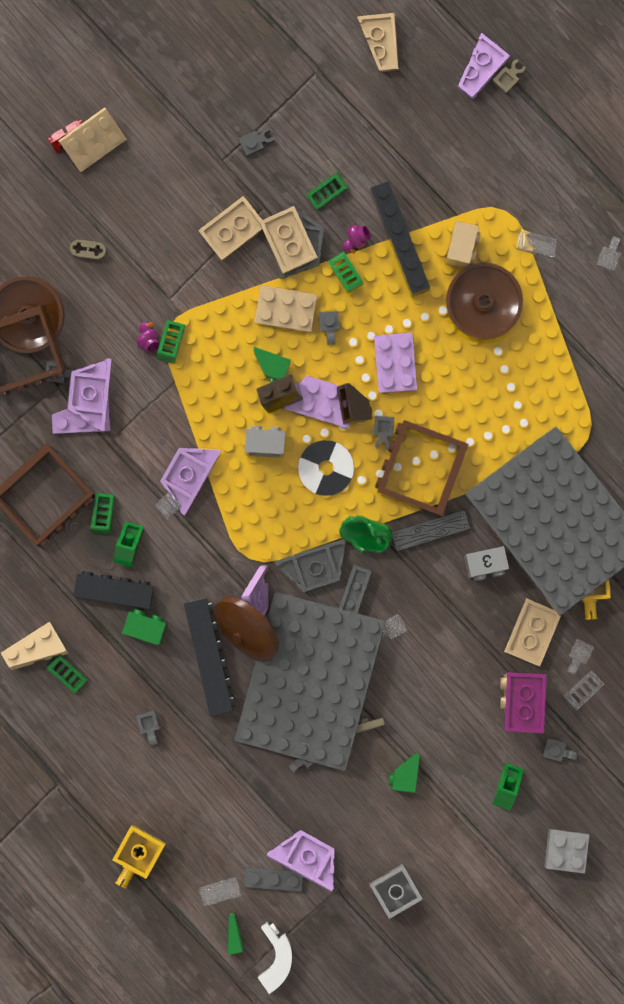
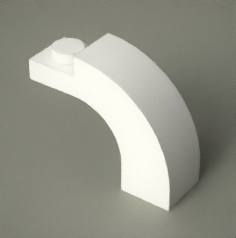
M266 922L261 928L273 944L276 957L272 966L260 974L258 979L270 994L284 982L289 974L292 964V949L287 935L284 933L278 937L279 931L273 923L270 925Z

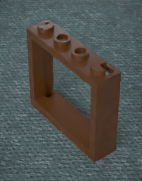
M45 305L0 319V328L40 315L57 368L1 386L0 397L10 394V389L16 388V391L27 388L26 384L33 382L34 385L45 382L44 378L51 376L52 379L63 376L62 372L67 371Z
M404 420L402 424L398 423L395 434L398 435L396 442L392 441L388 452L391 453L389 460L385 459L381 469L385 471L383 477H378L376 482L377 494L442 517L469 444ZM407 428L459 447L437 508L385 489Z
M47 443L0 485V507L37 547L40 545L42 547L51 540L50 536L54 532L59 533L65 527L64 523L68 519L72 521L79 514L78 510L82 506L86 508L93 502L92 497L94 496ZM50 455L81 488L85 495L37 538L1 498Z

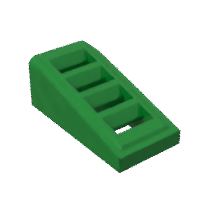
M335 173L306 196L316 210H319L349 189V186L339 173ZM334 180H336L339 183V185L341 186L340 189H338L337 186L334 184ZM330 184L335 193L332 194L327 185ZM321 189H324L326 194L329 196L327 199L320 191ZM317 193L323 202L319 203L314 194Z
M345 252L328 261L347 294L364 284ZM344 259L345 262L337 267L334 265V263ZM348 265L349 268H347L346 270L342 271L341 273L338 271L339 269ZM351 271L352 275L345 279L342 277ZM354 277L356 278V281L347 285L346 282L353 279Z
M170 320L166 321L157 352L158 360L175 364L185 324ZM169 328H170V329H174V330H178L179 333L171 332V331H168V330H169ZM167 336L174 337V338H177V340L169 339V338H166V337H167ZM165 343L175 346V348L165 346Z
M95 494L91 532L93 534L111 535L115 501L114 494ZM99 500H100V501H110V503H109V504H100V503H99ZM99 508L109 509L108 512L98 511ZM98 516L108 517L107 520L97 519Z
M61 655L55 656L46 665V668L74 694L88 680ZM61 660L63 663L54 670L53 668ZM65 666L69 667L61 676L59 675ZM73 671L74 674L66 681L65 678ZM77 676L80 677L78 682L72 687L70 684Z
M235 912L230 913L228 955L240 953L244 950Z

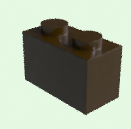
M292 374L256 389L260 403L268 414L303 400L299 384Z

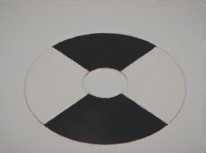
M322 440L311 444L304 450L299 460L298 472L302 483L307 489L315 494L328 496L337 494L347 487L353 476L354 464L350 453L345 447L334 441ZM324 460L330 461L334 466L333 472L327 476L322 475L318 469L319 464Z

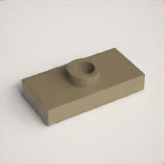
M369 718L361 719L356 733L384 726L383 718L369 721Z

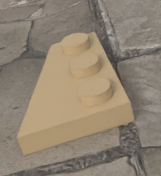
M395 13L358 16L357 18L379 71L399 70Z
M50 622L1 652L11 670L32 665L39 660H49L53 656L60 654L62 656L69 654Z

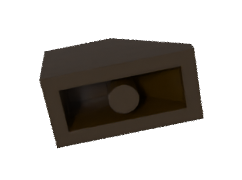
M350 383L337 387L343 425L362 423L372 419V408L369 400Z

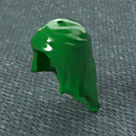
M349 516L342 521L339 529L341 538L352 543L354 549L360 551V554L364 551L383 552L392 543L393 535L390 527L364 516Z

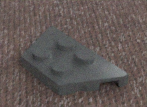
M298 211V216L318 259L285 274L280 269L279 279L318 267L320 263L324 227Z
M345 539L335 541L274 562L304 593L340 581L346 541Z

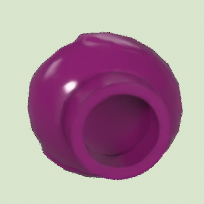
M350 226L347 230L350 240H346L343 243V249L347 253L352 252L354 254L355 248H363L367 241L371 239V233L367 226Z
M144 321L139 326L142 334L137 339V346L141 350L153 353L159 349V334L152 329L154 326L152 322Z

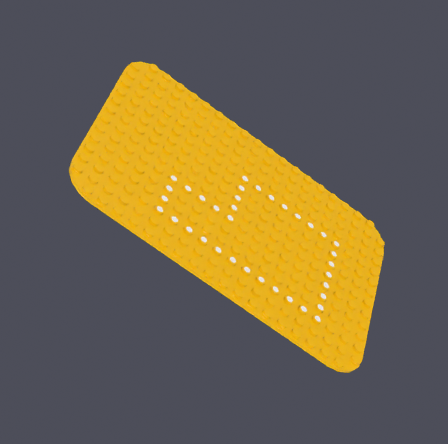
M487 207L475 209L409 232L430 285L429 291L411 297L389 240L355 251L354 254H346L364 282L362 286L348 294L328 261L319 264L318 267L284 279L278 278L261 284L263 286L317 294L311 333L254 324L261 285L189 309L176 317L174 322L185 324V329L175 364L168 362L198 449L222 451L208 477L229 537L240 553L248 559L263 563L277 561L341 539L339 529L342 521L349 516L355 517L360 515L373 521L386 523L420 511L418 508L377 494L376 482L378 477H383L385 471L381 469L385 459L389 460L391 453L386 450L385 442H380L378 449L375 447V443L379 439L378 435H374L375 415L394 417L393 437L387 436L390 445L392 441L396 442L398 435L395 434L398 423L402 424L404 420L469 444L448 500L465 495V493L554 427L559 429L576 452L581 450L589 438L592 426L590 409L527 236L515 217L505 210ZM456 221L479 226L477 232H481L477 247L473 248L476 251L473 264L492 263L508 270L521 287L523 307L520 317L511 330L498 338L489 340L471 338L460 332L449 318L446 308L447 291L454 277L463 270L462 268L445 264ZM341 259L334 263V265L337 267L345 261ZM346 265L338 271L341 273L349 267ZM350 271L342 277L345 279L352 275V272ZM354 277L353 279L346 282L347 285L356 281V278ZM338 311L340 331H334L335 345H327L326 332H320L319 312ZM169 328V330H168V331H171V332L179 333L178 330H174V329H170V328ZM412 333L417 390L379 393L374 336ZM167 336V337H166V338H169V339L177 340V338H174V337H170V336ZM165 343V346L175 348V346ZM254 347L290 359L291 363L286 376L292 374L298 384L306 376L339 386L350 383L369 400L372 408V419L362 423L350 424L349 429L284 409L268 414L260 403L256 389L270 382L264 376L254 355ZM251 426H261L262 430H270V427H279L282 431H285L284 458L246 456V429H250ZM407 428L385 489L431 506L437 505L459 447ZM322 440H330L341 444L350 453L354 464L353 476L347 487L337 494L328 496L318 495L307 489L302 483L298 472L299 460L304 450L311 444ZM324 460L319 464L318 469L322 475L327 476L333 472L334 466L330 461Z

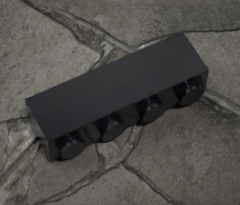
M87 571L77 574L73 597L151 609L154 586H150L151 582L139 580V584L131 583L132 579L120 577V581L113 580V576L101 574V578L94 577V573Z

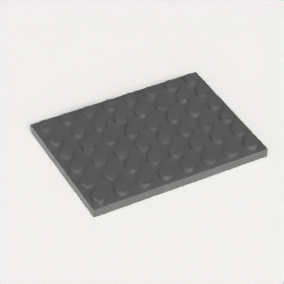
M557 427L551 429L465 493L468 501L559 616L624 568V511Z
M274 592L267 621L277 635L279 651L270 661L262 662L256 660L234 741L346 771L386 621Z

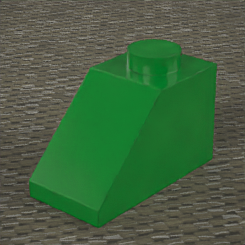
M254 347V355L264 376L268 378V382L271 383L286 376L291 363L290 359Z
M125 521L116 544L113 563L132 567L144 526Z
M415 753L394 770V774H390L389 785L392 786V790L416 792L420 754Z
M505 763L492 805L511 810L518 794L524 769Z

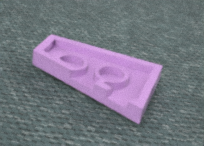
M109 393L104 432L111 431ZM67 409L52 414L53 434L100 432L67 411Z

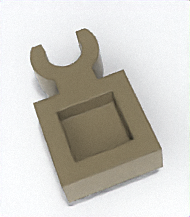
M518 59L512 62L510 70L505 66L492 80L505 94L519 81L516 75H520L525 71V66L522 69H516L515 65L518 63Z

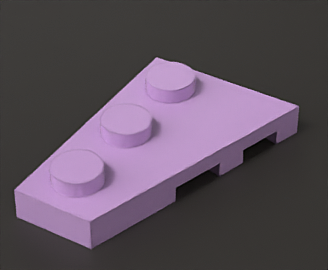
M481 33L458 88L473 100L510 59V55Z

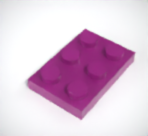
M507 672L504 731L544 733L547 674Z

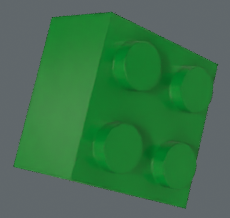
M134 609V612L129 611L122 634L161 646L168 626L167 623H164L165 619L155 615L152 618L146 617L147 613Z

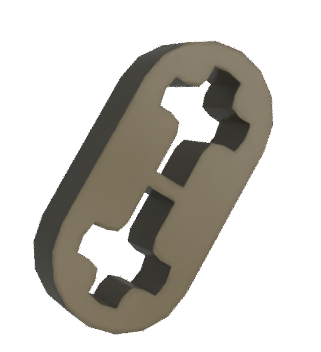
M75 240L70 245L72 255L77 258L102 260L106 256V248L100 242ZM78 244H81V247L86 248L87 251L81 250L80 253L77 254L74 247H77ZM97 247H100V250L103 252L99 253L98 256H95V253L90 251V249L96 250Z

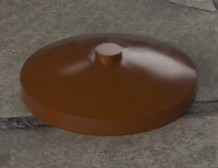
M477 263L461 270L450 283L446 295L447 312L454 326L463 334L480 340L498 338L511 330L518 321L523 307L522 290L516 278L505 268L492 263Z
M22 276L8 280L0 286V319L45 305L56 339L58 338L64 325L65 310L60 295L49 283L40 278ZM40 315L0 328V342L13 351L33 353L50 346Z
M224 597L215 605L214 617L219 629L227 640L240 652L262 662L270 661L278 653L279 641L277 635L267 619L257 609L236 597Z

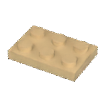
M103 108L58 141L78 170L82 172L127 139L107 109Z
M242 196L198 230V232L220 260L223 261L262 231L259 223L262 219L246 198Z
M294 206L259 221L283 274L318 259Z
M261 285L254 324L311 333L317 294Z
M526 598L504 652L540 667L561 616L555 610Z

